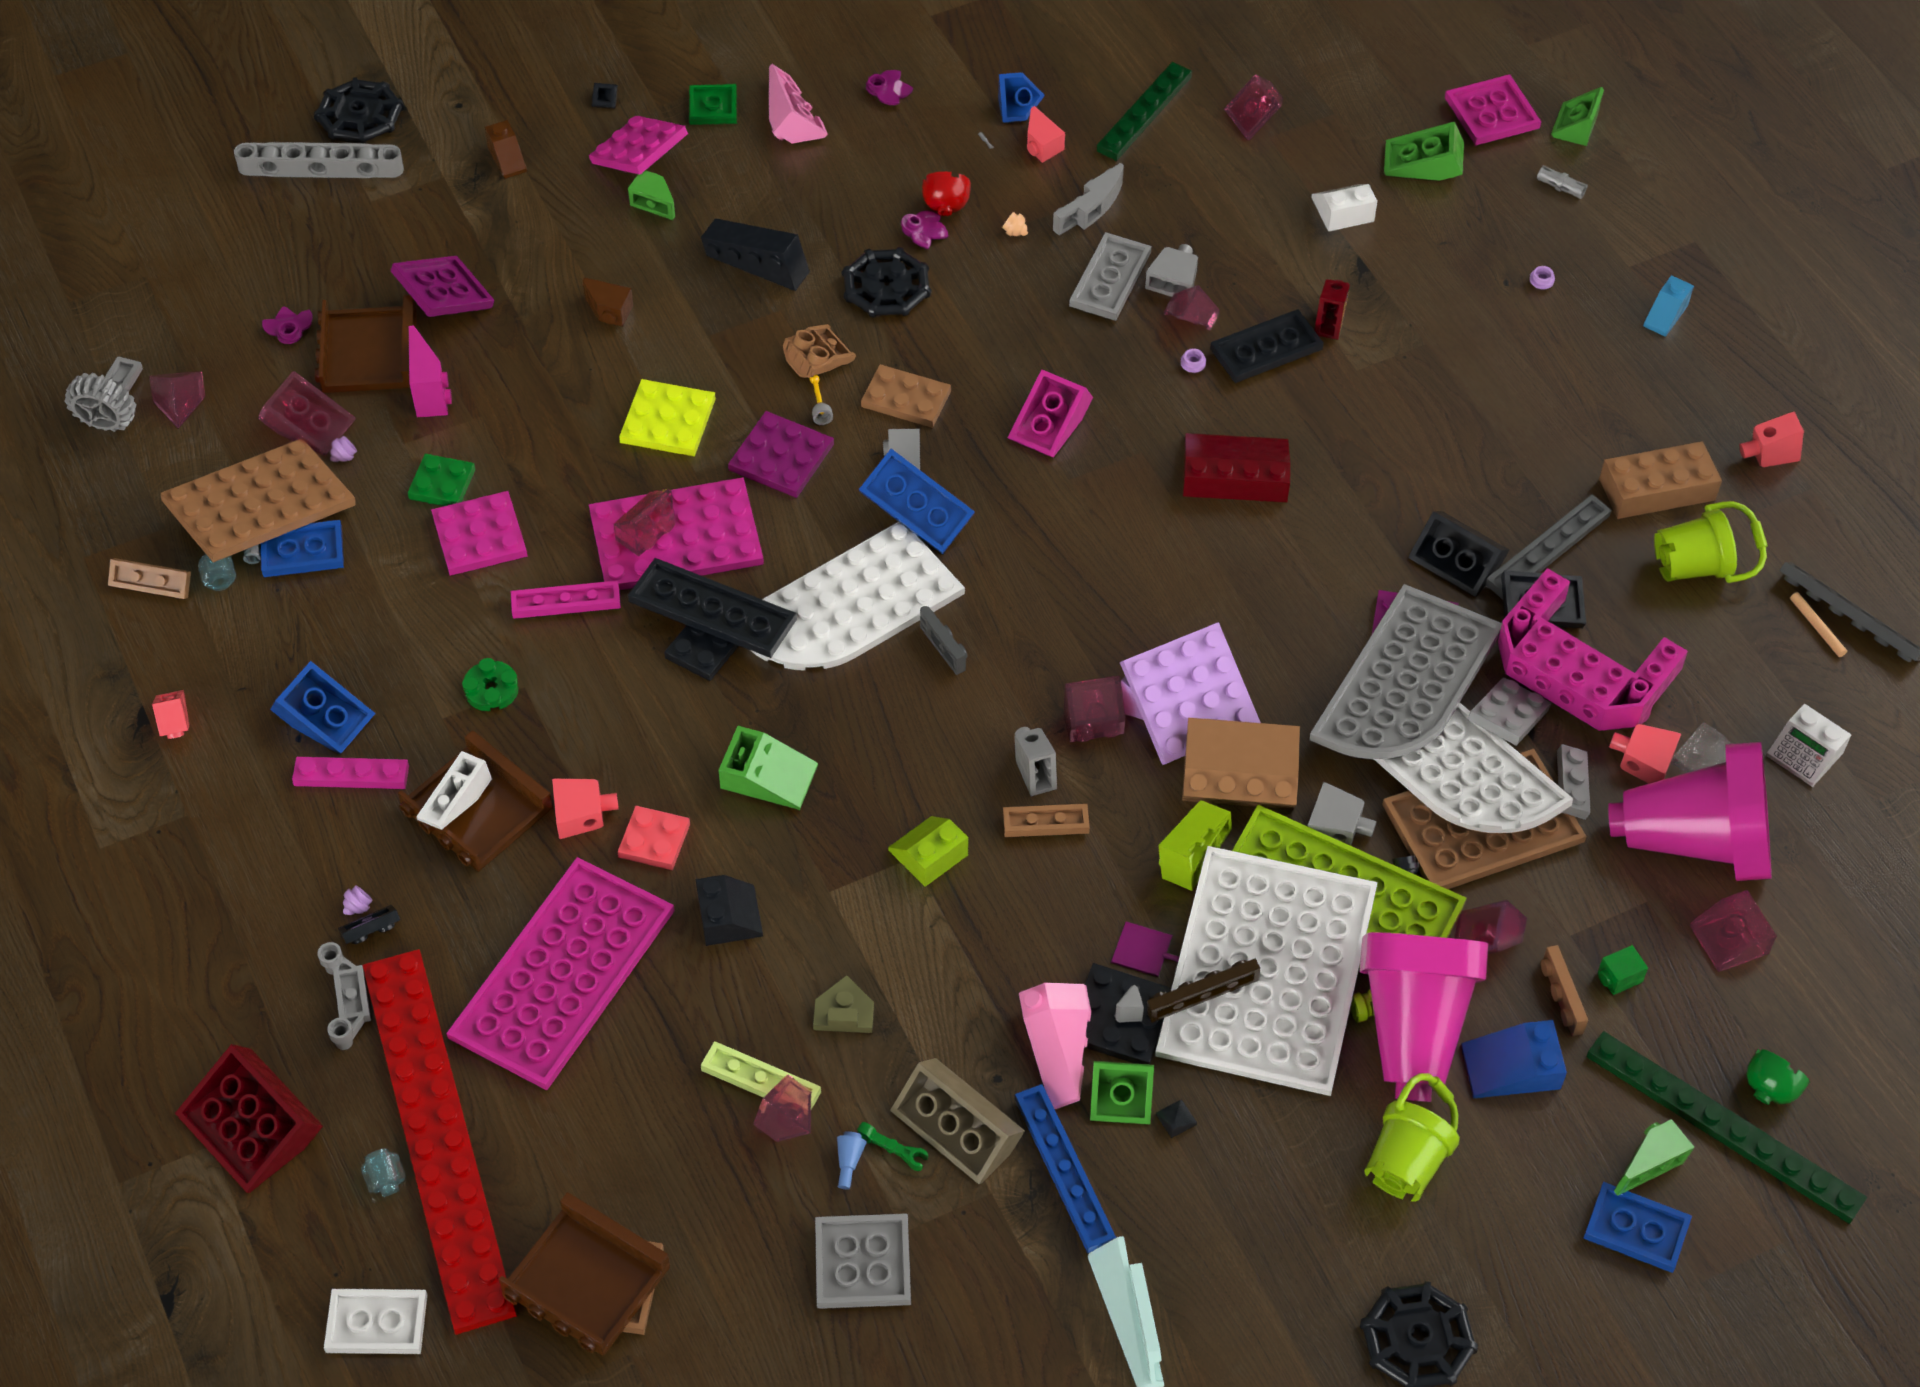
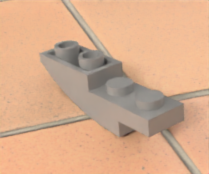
M1119 163L1113 168L1107 169L1095 179L1089 180L1084 185V195L1078 196L1074 201L1054 212L1053 231L1061 235L1077 224L1082 229H1086L1103 216L1120 192L1123 183L1124 165Z

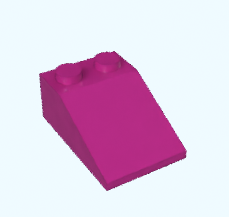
M409 326V381L416 416L448 415V404H452L451 389H446V387H449L447 372H442L441 362L415 326Z
M1041 369L1008 439L1054 458L1082 421L1093 396L1086 387Z

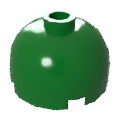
M1757 1049L1747 1066V1080L1749 1085L1755 1090L1753 1096L1766 1105H1769L1771 1101L1780 1105L1791 1103L1798 1099L1805 1091L1810 1080L1799 1069L1795 1074L1793 1069L1789 1067L1791 1063L1765 1049L1761 1051Z

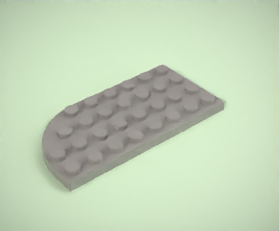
M1404 584L1311 731L1310 741L1345 755L1365 759L1400 757L1428 745L1443 731L1497 641L1502 623Z

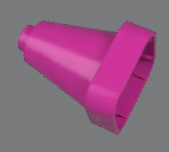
M1761 742L1726 744V762L1625 790L1623 792V802L1609 803L1608 805L1611 837L1626 836L1627 847L1734 864L1736 881L1772 879L1767 793Z
M1369 932L1362 937L1360 973L1368 974L1383 1078L1385 1082L1396 1083L1395 1099H1398L1410 1078L1419 1073H1429L1433 1077L1437 1076L1444 1084L1446 1083L1475 983L1486 980L1488 943L1465 939ZM1420 1081L1412 1088L1406 1100L1431 1102L1432 1088L1427 1081Z

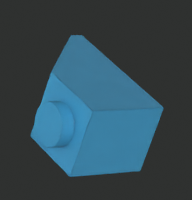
M1671 275L1660 290L1643 326L1666 337L1688 307L1694 286Z

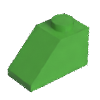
M646 170L642 174H638L628 187L630 206L674 220V200L664 177Z

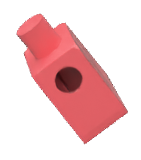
M1795 412L1756 425L1753 428L1752 441L1739 445L1742 457L1745 459L1755 456L1761 467L1800 461L1804 430Z
M1638 724L1635 726L1631 738L1615 732L1609 748L1624 753L1620 765L1622 770L1649 784L1664 780L1681 734Z
M552 779L559 839L600 829L604 826L602 812L619 810L617 793L600 795L599 783L596 779Z

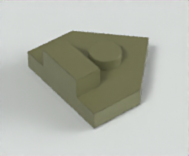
M846 975L815 999L813 1030L872 1033L874 1002Z

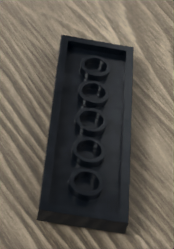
M657 558L653 559L628 594L630 603L769 658L774 655L797 620V615L793 611Z

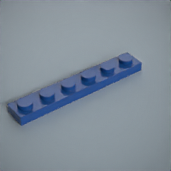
M1043 1084L1015 1094V1102L1087 1253L1093 1252L1115 1239L1116 1236Z

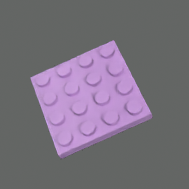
M1219 622L1120 662L1162 765L1185 756L1188 717L1261 723Z

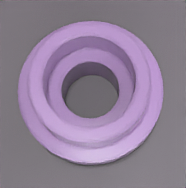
M1539 266L1530 274V283L1539 289H1548L1555 282L1553 271L1546 266Z
M1189 349L1181 357V366L1188 372H1200L1206 366V358L1200 350Z

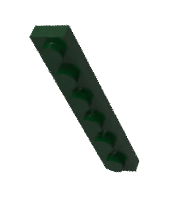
M1171 62L1097 144V152L1117 161L1192 78V70Z

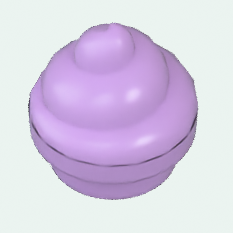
M342 436L340 439L336 438L332 442L330 460L333 462L351 461L357 449L345 436Z
M355 885L344 893L343 913L345 915L362 914L370 908L369 904L373 900L365 891Z

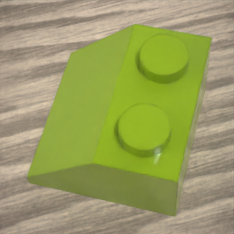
M931 816L889 846L888 851L926 887L968 856V836L950 819Z

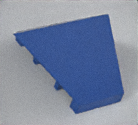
M1023 72L999 74L998 100L1002 123L1027 121L1031 108L1037 107L1045 95Z

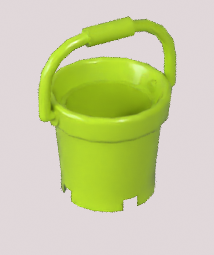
M1735 501L1706 505L1704 507L1705 512L1702 513L1701 518L1657 530L1658 533L1654 535L1656 559H1661L1663 566H1666L1659 569L1664 580L1667 582L1713 575L1716 578H1725L1727 583L1738 582L1756 576L1764 567L1767 558L1766 547L1768 545L1761 522L1757 520L1754 513L1748 507ZM1735 508L1746 514L1751 521L1750 527L1756 547L1760 551V558L1758 564L1749 572L1734 575L1737 568L1736 544L1729 521L1719 509Z
M1429 1073L1415 1075L1404 1086L1397 1101L1387 1105L1383 1115L1384 1126L1365 1168L1366 1176L1370 1172L1375 1175L1372 1181L1374 1185L1400 1199H1403L1405 1194L1409 1193L1414 1194L1411 1201L1420 1200L1425 1188L1443 1160L1452 1155L1459 1145L1460 1137L1456 1132L1459 1116L1457 1105L1453 1099L1454 1095L1437 1076L1433 1077ZM1420 1081H1427L1444 1103L1448 1104L1451 1114L1450 1124L1432 1111L1406 1102L1415 1084Z

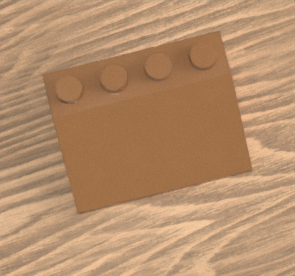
M1188 717L1182 801L1199 802L1202 800L1207 803L1253 807L1261 805L1265 808L1294 810L1297 804L1300 726Z

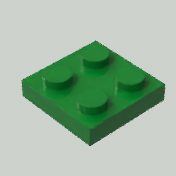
M425 453L409 488V499L441 506L462 502L476 470L475 464L473 462Z

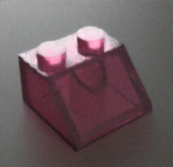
M1120 675L1065 684L1063 716L1070 742H1085L1094 738L1115 737L1119 734H1124L1125 711Z
M1748 890L1721 899L1690 923L1691 929L1718 972L1769 954L1777 937Z

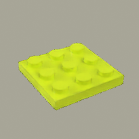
M641 379L619 436L620 443L695 457L716 399L715 392Z

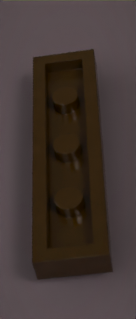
M1256 958L1249 961L1241 960L1224 971H1212L1196 982H1184L1177 989L1168 993H1156L1150 1000H1147V1015L1152 1023L1257 982L1260 978L1261 968Z

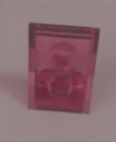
M293 371L262 407L258 419L279 435L292 441L301 439L313 451L326 456L332 449V442L336 438L340 439L356 420V417Z

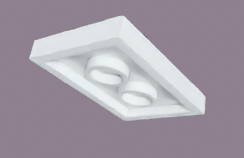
M332 1289L324 1343L325 1352L421 1354L427 1304L426 1290Z

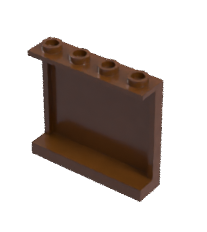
M403 295V306L330 311L328 310L327 301L322 300V311H318V323L321 329L317 330V342L320 348L316 349V361L319 364V368H315L316 383L321 384L322 392L410 388L409 326L414 325L417 329V310L415 300L411 295Z
M472 730L465 736L467 747L462 751L485 760L492 780L474 804L442 830L421 822L416 818L459 754L411 794L406 795L400 790L398 795L401 803L399 807L405 816L415 818L427 834L433 833L446 850L452 849L465 866L469 867L471 865L479 872L553 809L550 792Z
M567 1192L560 1201L561 1212L510 1277L506 1279L501 1276L499 1282L502 1295L506 1300L515 1305L519 1302L527 1307V1311L537 1320L542 1321L546 1319L552 1323L553 1328L562 1336L568 1337V1335H571L578 1340V1344L590 1353L596 1351L604 1356L670 1269L669 1256L666 1252Z

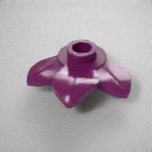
M887 70L882 74L871 75L866 82L867 92L877 96L880 102L888 105H898L899 99L910 95L913 87L900 81V70Z
M921 211L917 215L907 214L901 220L903 233L911 237L912 241L920 247L929 249L931 239H945L948 237L946 227L939 222L941 216L935 212Z
M283 306L275 319L262 320V326L267 334L276 336L281 343L293 344L299 341L302 337V332L311 326L313 316L310 310L302 311L296 315L290 309Z

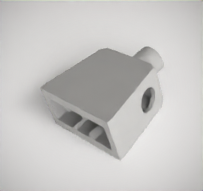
M1181 244L1178 250L1170 247L1164 248L1146 272L1145 289L1190 302L1198 264V257L1192 254L1193 249L1187 244Z
M1028 727L1019 728L1014 736L1015 757L1030 796L1057 789L1056 752L1041 728L1032 730ZM1035 762H1037L1040 765V768L1038 770L1035 766Z
M1323 782L1308 827L1351 846L1355 833L1372 837L1377 821L1361 817L1365 803L1362 799Z

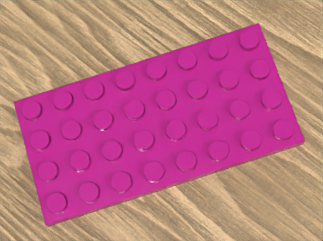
M577 857L447 1032L448 1039L548 1090L674 913V905Z

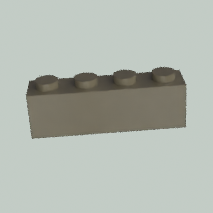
M937 1058L917 1064L890 1109L892 1113L978 1184L983 1183L1010 1156L1025 1132L1024 1129Z

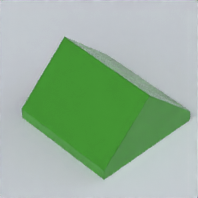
M1599 87L1564 102L1551 135L1554 138L1587 146L1599 113L1604 89Z
M1094 1061L1090 1121L1150 1124L1154 1065Z

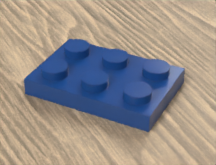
M340 520L310 523L261 543V570L263 577L344 568L342 525Z
M1603 1182L1583 1239L1673 1273L1692 1215L1629 1191L1617 1196L1614 1192L1616 1186Z

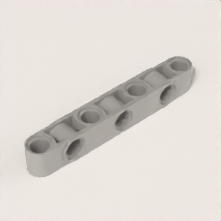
M268 142L241 143L234 149L238 170L241 174L247 176L393 178L400 176L404 171L401 151L395 145Z

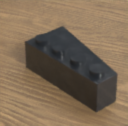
M715 218L700 237L708 257L794 291L798 289L810 272L798 234Z

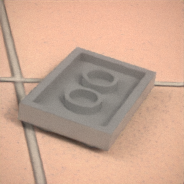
M1503 677L1471 710L1467 720L1517 746L1548 712L1551 702L1545 700L1540 694L1532 693L1519 686L1517 682Z

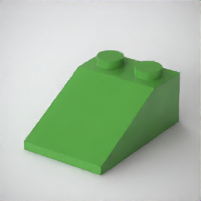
M1455 121L1386 140L1385 175L1438 181L1463 175L1464 141Z

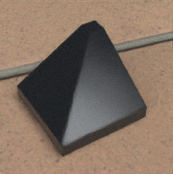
M594 83L592 107L616 109L618 85Z
M1182 1100L1156 1112V1116L1171 1138L1197 1125L1196 1120Z

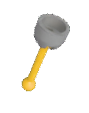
M818 375L810 377V382L814 386L817 404L812 409V417L816 424L826 425L833 420V412L829 405L822 402L818 385L820 378Z

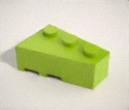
M1200 800L1158 845L1162 879L1193 891L1200 878L1207 846L1220 848L1232 830L1231 812Z

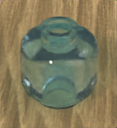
M205 554L199 560L200 577L203 585L207 588L221 591L227 589L235 581L236 571L231 556L212 562Z
M387 1148L368 1154L361 1166V1173L368 1190L372 1193H381L383 1197L398 1192L400 1190L398 1185L406 1178L399 1155L395 1152H389Z

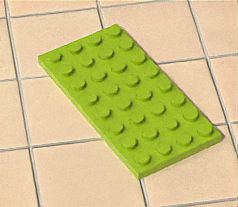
M1257 805L1232 850L1243 854L1377 882L1367 933L1383 932L1448 938L1467 899L1462 895L1261 805Z

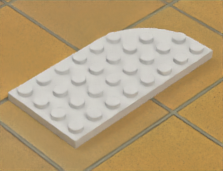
M897 522L762 599L795 612L797 620L771 658L754 651L751 652L767 662L772 660L784 664V668L805 670V667L823 666L824 669L835 667L860 656L920 620L921 607L928 606L935 612L964 595L965 587L915 533L900 522Z
M1461 703L1457 706L1443 731L1428 745L1400 757L1374 759L1437 815L1453 824L1479 832L1513 833L1531 829L1554 818L1572 806L1573 798L1504 739L1467 720L1470 711Z

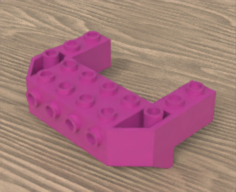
M1547 568L1502 621L1498 646L1505 674L1598 731L1631 728L1638 724H1643L1648 720L1655 702L1682 670L1688 651L1664 637L1635 673L1548 621L1566 600L1570 581Z

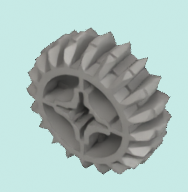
M83 373L81 376H76L66 389L64 402L67 404V409L72 411V415L78 417L80 422L87 423L89 427L93 426L96 429L112 430L113 432L117 429L125 430L135 416L137 404L134 402V397L129 395V390L123 389L121 383L117 384L113 382V379L105 378L104 375L99 377L95 373L90 375Z

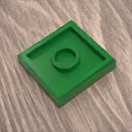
M737 84L689 85V125L737 124Z

